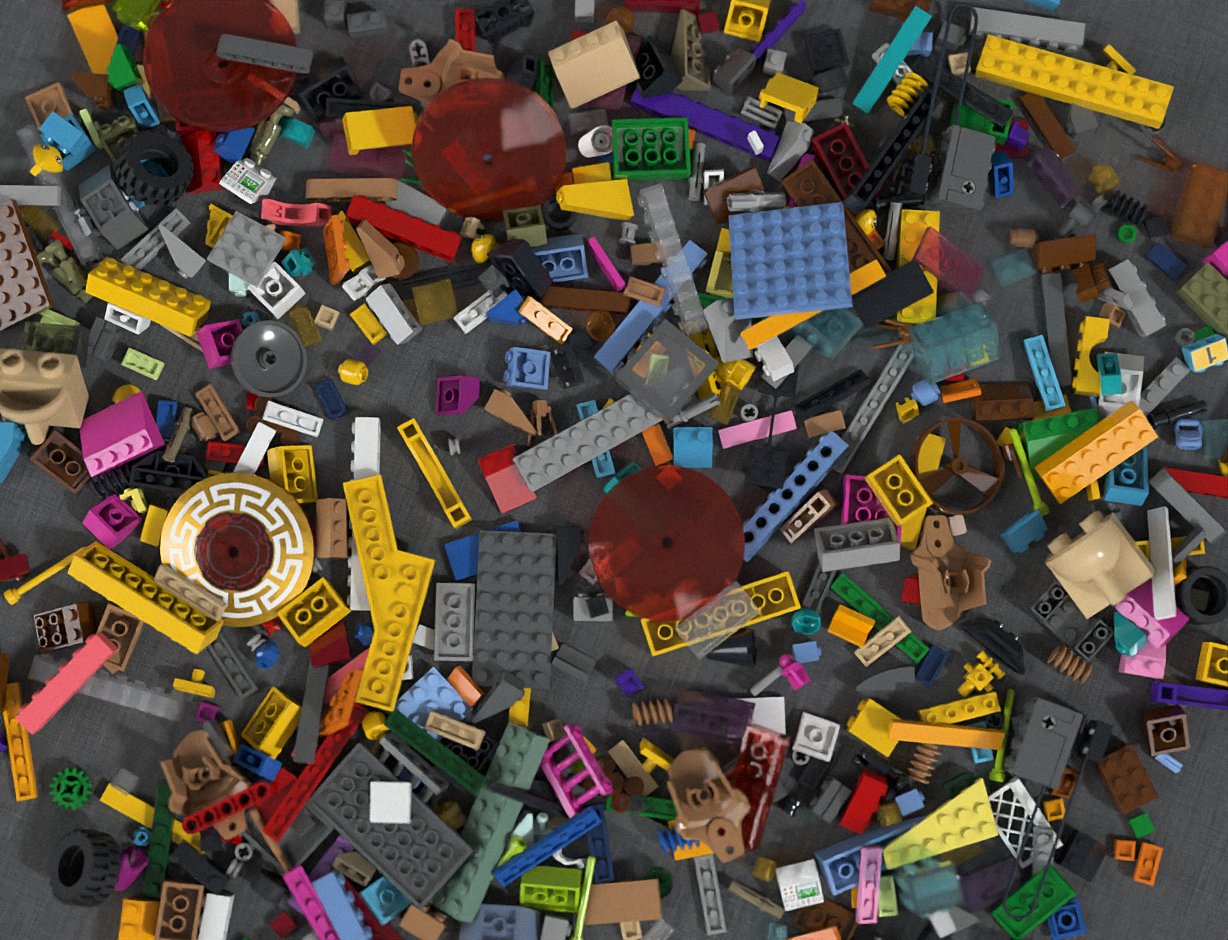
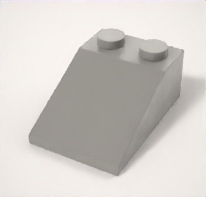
M733 298L717 300L703 310L723 363L753 357V349L749 351L740 335L741 332L752 327L751 318L735 320Z

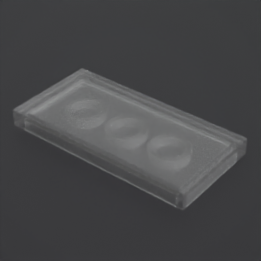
M735 581L676 627L675 631L700 660L761 611L739 583Z

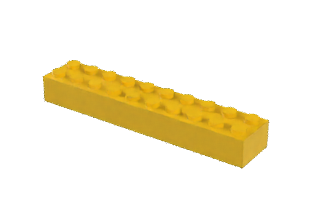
M992 35L987 36L975 75L977 78L1065 103L1075 104L1160 129L1174 89V86Z

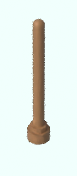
M253 808L250 810V815L262 833L266 824L258 811ZM262 833L284 871L288 872L291 870L292 867L277 842Z

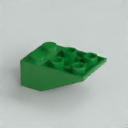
M993 98L1011 110L1014 109L1015 102ZM956 99L954 102L949 127L954 125L956 110L958 106V100ZM962 104L957 126L995 136L994 143L1003 145L1007 139L1011 117L1004 127L1001 128Z

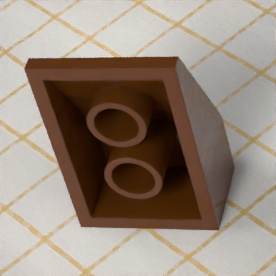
M54 426L48 430L45 441L42 444L35 445L27 454L30 461L75 495L91 477L83 459L82 449Z

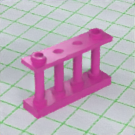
M576 724L564 727L567 734L552 745L547 746L540 762V766L569 818L583 811L582 804L599 792H601L602 796L614 792L610 780L605 777L582 736V730ZM572 741L577 751L557 763L553 753ZM582 758L587 768L571 779L566 780L562 773L563 769ZM591 775L596 785L579 797H576L572 787Z

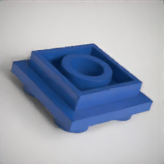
M1078 898L1070 899L1047 918L1052 940L1087 933ZM1068 914L1070 922L1067 925H1063L1061 918L1063 915Z

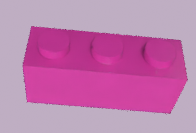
M1149 579L1128 592L1126 597L1114 607L1125 618L1146 634V638L1157 649L1165 646L1190 620L1176 605L1175 617L1161 620L1155 619L1153 587Z

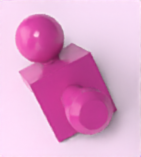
M783 654L780 657V665L785 668L780 672L783 676L787 677L795 691L811 681L803 665L797 661L794 662L792 655Z

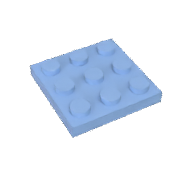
M434 667L396 701L394 710H399L423 730H425L424 726L431 710L457 721H461L473 710ZM425 730L438 741L443 738V736Z

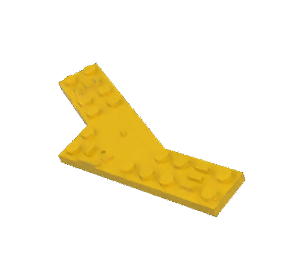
M380 474L345 482L343 487L375 629L355 702L393 712L428 591L435 560L398 550L383 479Z

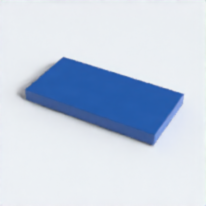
M517 520L486 530L521 532ZM480 533L444 544L456 581L478 574Z

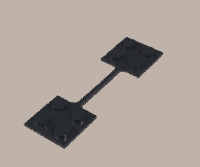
M761 361L757 392L772 395L774 401L768 445L765 448L749 447L745 484L783 489L788 452L774 450L771 447L777 398L780 396L795 398L800 362L794 368V372L790 373L779 387L775 389L761 378L764 373L762 368L764 364Z

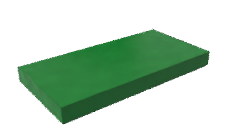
M1050 864L1032 915L1022 920L1013 919L1004 911L1002 902L993 908L990 914L1015 940H1021L1074 897L1077 892ZM1046 865L1006 898V907L1010 914L1020 917L1030 911Z

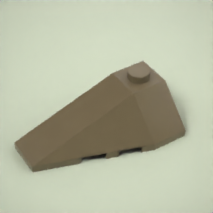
M682 10L680 13L671 53V59L683 79L676 88L681 91H708L711 89L709 66H705L703 57L706 56V53L700 46L699 40L702 37L697 17L686 10Z

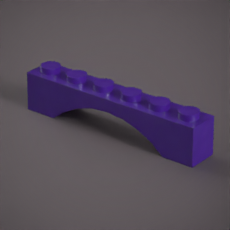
M1151 681L1149 701L1228 710V691Z

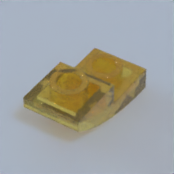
M26 206L21 211L22 217L46 241L51 238L50 236L53 231L57 232L60 228L55 220L46 214L40 206Z

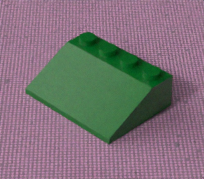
M688 118L612 120L613 180L652 181L689 179L691 164Z
M1098 407L1017 425L1034 480L1041 479L1034 468L1035 466L1101 421Z

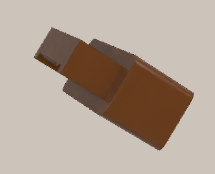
M1103 263L1092 268L1089 264L1070 271L1078 283L1079 287L1076 290V294L1082 303L1099 297L1100 290L1111 286L1107 269Z

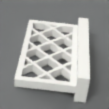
M1015 776L1010 779L1009 783L990 794L988 799L989 801L998 802L996 812L992 811L993 815H995L997 831L1015 859H1017L1023 835L1026 833L1024 832L1025 824L1030 822V819H1027V814L1031 818L1036 804L1021 781ZM1011 788L1014 793L1013 801L1002 800L1003 792ZM1001 802L1012 804L1010 815L999 813ZM1015 805L1022 806L1025 809L1023 818L1013 816ZM1038 808L1033 823L1036 827H1051ZM998 816L1009 818L1007 828L997 825ZM1012 819L1023 821L1021 831L1010 829ZM1009 832L1020 834L1018 845L1009 843ZM1055 832L1053 836V844L1057 836ZM1060 839L1056 849L1063 845ZM1033 843L1032 848L1024 847V849L1030 850L1031 853L1030 858L1024 862L1020 859L1019 865L1022 869L1033 862Z

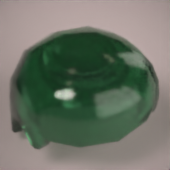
M653 867L647 871L645 879L658 878L660 899H663L672 890L673 876L666 868Z

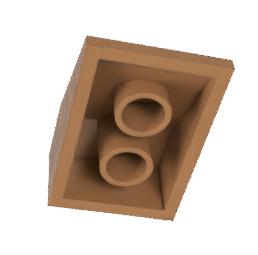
M113 601L108 603L96 634L102 632L119 648L104 664L124 672L146 622L141 621L137 616L124 610Z

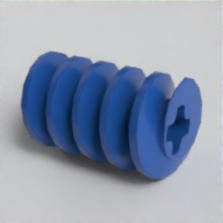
M676 826L673 827L672 833L668 828H665V834L660 829L658 830L661 851L664 849L666 853H669V849L672 847L673 851L676 852L678 845L681 850H684L685 844L691 849L693 842H695L697 847H700V840L683 839L677 833Z

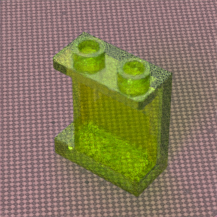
M117 0L112 10L117 14L116 18L125 24L129 22L130 26L138 31L142 29L148 32L149 28L145 23L160 0Z

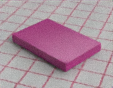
M590 238L588 240L589 251L616 292L623 293L625 291V282L596 238Z

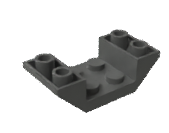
M108 165L80 184L79 194L80 200L98 230L119 250L148 231L149 228L140 213L132 210L117 185L120 180L117 179L111 165Z
M1057 580L1051 584L1030 608L1040 623L1069 649L1087 661H1090L1115 633L1100 619L1096 620L1093 616L1087 619Z

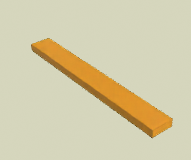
M877 259L850 273L851 296L886 277ZM824 310L770 316L741 332L740 335L750 351Z

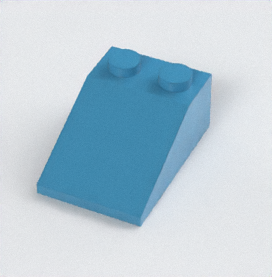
M0 422V483H3L28 438L26 428L16 423Z
M1147 446L1104 474L1103 494L1105 501L1143 505L1149 494Z

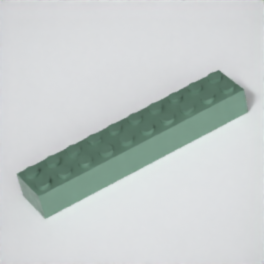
M508 722L486 778L488 781L494 780L528 793L550 739L522 725ZM487 783L478 793L461 833V837L474 851L436 893L432 905L453 918L470 923L474 922L492 879V871L497 867L523 805L519 801L487 790Z

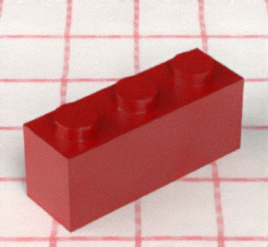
M864 768L840 817L841 826L861 835L864 829L868 830L872 821L870 817L872 813L877 812L880 805L878 801L887 792L886 777Z

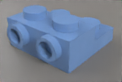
M519 347L510 348L505 355V362L508 363V370L504 372V381L507 382L506 386L547 390L550 352Z

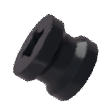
M787 794L785 801L780 803L778 807L795 818L796 811L803 805Z

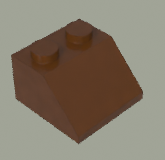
M70 72L72 79L98 108L105 110L110 109V107L116 108L118 90L110 86L107 80L108 74Z
M1179 704L1140 712L1142 727L1151 756L1190 749L1186 714Z

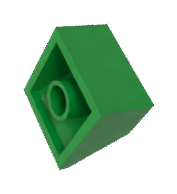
M117 44L107 68L109 75L107 80L110 86L123 92V90L137 84H145L130 49L122 44Z

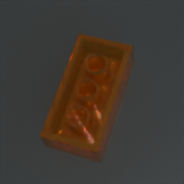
M1196 162L1190 167L1169 238L1204 249L1213 244L1228 194V171L1201 162Z

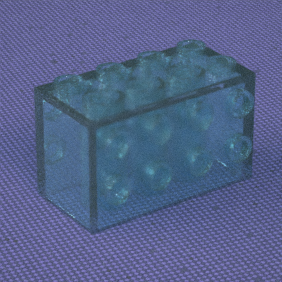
M981 302L909 328L915 363L929 385L1001 359L997 323Z
M846 308L824 310L792 327V329L798 334L802 333L807 337L806 341L812 346L816 345L821 349L820 353L825 358L833 360L859 331L863 323Z
M942 856L927 857L918 860V862L895 867L896 873H893L896 885L901 889V892L898 893L901 904H904L907 909H910L917 916H921V918L930 917L933 915L932 912L938 910L941 913L952 910V906L964 903L954 865Z

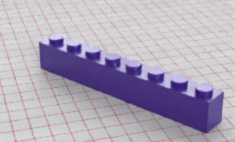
M636 87L631 99L632 107L659 118H688V129L696 130V133L767 162H770L779 140V136H776L777 134L771 130H761L758 125L744 123L739 117H729L724 115V112L719 109L712 110L707 108V105L702 102H692L685 95L679 94L678 96L671 92L670 94L644 99ZM754 130L764 145L762 152L757 155L747 139L748 134Z

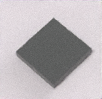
M211 720L204 723L203 728L221 757L227 758L235 755L230 740L219 722Z

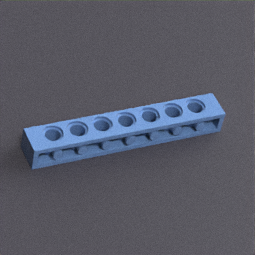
M832 430L829 434L825 433L820 438L819 445L816 448L812 447L806 454L807 458L803 462H798L793 469L794 472L784 478L783 489L773 490L767 497L768 501L764 505L760 504L755 510L756 514L751 519H746L742 524L743 528L729 538V547L744 561L748 562L850 450L849 445ZM829 449L832 452L828 457H824L821 455L823 450ZM812 463L819 465L815 471H810L808 468ZM800 477L806 479L803 485H797L796 480ZM790 491L793 493L790 499L783 498L785 492ZM772 506L780 507L777 513H770ZM760 520L767 521L766 526L763 528L757 527V523ZM747 534L754 535L751 542L744 541V537Z

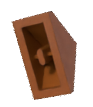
M1065 767L1058 789L1052 788L1051 795L1070 799L1079 770Z

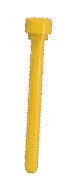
M86 547L78 549L19 588H10L3 592L6 600L11 605L17 603L22 594L71 564L74 555Z

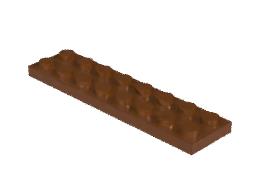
M810 160L781 181V184L798 207L842 202L813 160ZM844 205L849 273L876 259L885 275L892 272Z

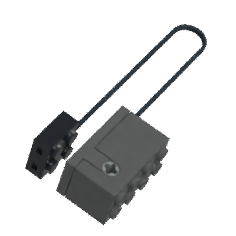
M960 3L955 5L948 15L920 154L917 153L912 156V159L908 158L903 161L896 197L911 201L926 193L925 206L966 217L980 211L984 206L985 199L983 196L988 186L987 176L992 167L991 157L995 151L996 144L994 143L995 136L957 126L978 27L977 11L967 3ZM966 7L974 15V27L954 125L938 133L933 162L931 164L932 157L924 155L951 19L956 8Z
M1031 698L1030 701H1026L1024 706L1026 713L1024 718L1019 720L1017 726L1019 730L1018 735L1011 742L1010 747L1013 748L1011 755H1007L1004 762L1005 771L1042 785L1002 901L1006 914L1017 920L1026 919L1032 915L1086 761L1101 763L1114 727L1099 720H1090L1089 723L1085 724L1083 741L1078 743L1076 752H1078L1077 757L1082 758L1083 762L1030 911L1026 915L1014 916L1009 913L1006 907L1009 889L1045 787L1058 789L1083 717L1081 713L1041 698Z

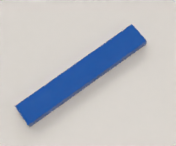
M592 806L588 807L523 850L522 853L517 854L492 871L493 875L503 887L601 823L602 820Z

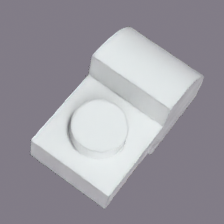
M371 264L361 270L357 276L346 281L342 287L355 301L363 295L366 297L381 285L385 278L379 279Z

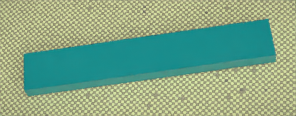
M915 6L853 101V105L869 114L932 18L930 14Z

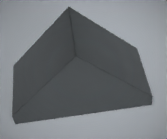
M959 290L938 297L936 314L971 323L976 306Z

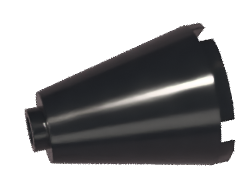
M748 628L707 640L706 644H703L704 656H707L708 660L755 667L757 648H755L754 644L756 642L754 629Z

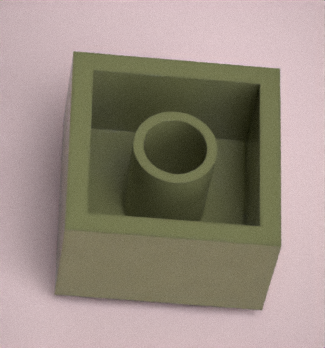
M541 205L503 211L508 241L510 239H525L530 244V247L547 244Z

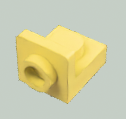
M131 487L124 490V494L120 495V499L124 501L133 498L131 504L135 511L138 510L139 513L143 514L148 512L149 506L141 489Z

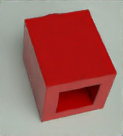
M910 575V578H904L900 601L917 605L921 604L919 576Z

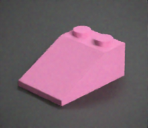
M1147 639V644L1131 659L1127 655L1121 654L1118 672L1163 679L1166 663V645L1157 649Z

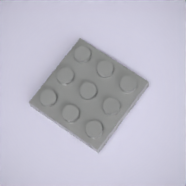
M236 211L209 254L207 261L257 288L285 243L286 238Z

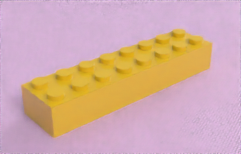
M97 541L75 554L69 567L68 574L76 580L81 581L92 590L97 591L108 600L113 601L124 610L137 616L141 621L148 623L157 631L164 633L173 641L180 643L196 654L217 638L224 623L222 619L215 621L153 581V576Z
M789 571L643 618L641 619V624L653 657L800 609L801 607Z

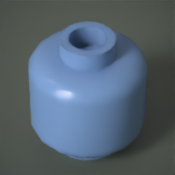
M924 378L912 386L913 392L911 396L916 403L919 402L922 406H927L939 398L938 394L941 392L934 379Z

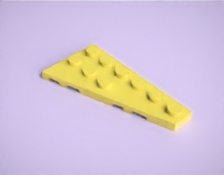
M983 778L976 780L973 785L962 790L952 800H948L926 816L923 821L912 826L905 834L898 836L883 847L882 855L886 868H895L998 836Z

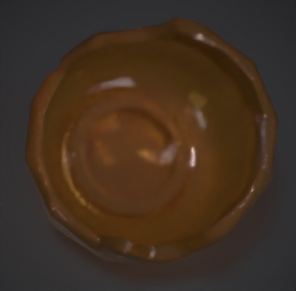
M619 6L613 8L607 15L606 25L617 21L624 30V33L628 34L634 27V15L626 7Z
M596 310L586 318L585 328L593 339L603 341L613 334L616 324L607 311Z

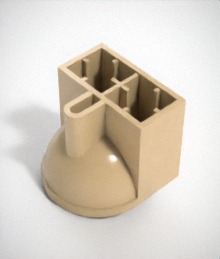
M0 348V413L3 421L24 424L30 442L35 445L42 444L45 441L49 426L81 427L89 395L77 355Z
M1098 510L1079 523L1084 532L1072 540L1065 532L1047 545L1052 553L1048 555L1045 564L1051 569L1087 619L1108 605L1112 604L1113 606L1122 601L1129 591L1151 578L1155 571V568L1113 512L1103 517Z

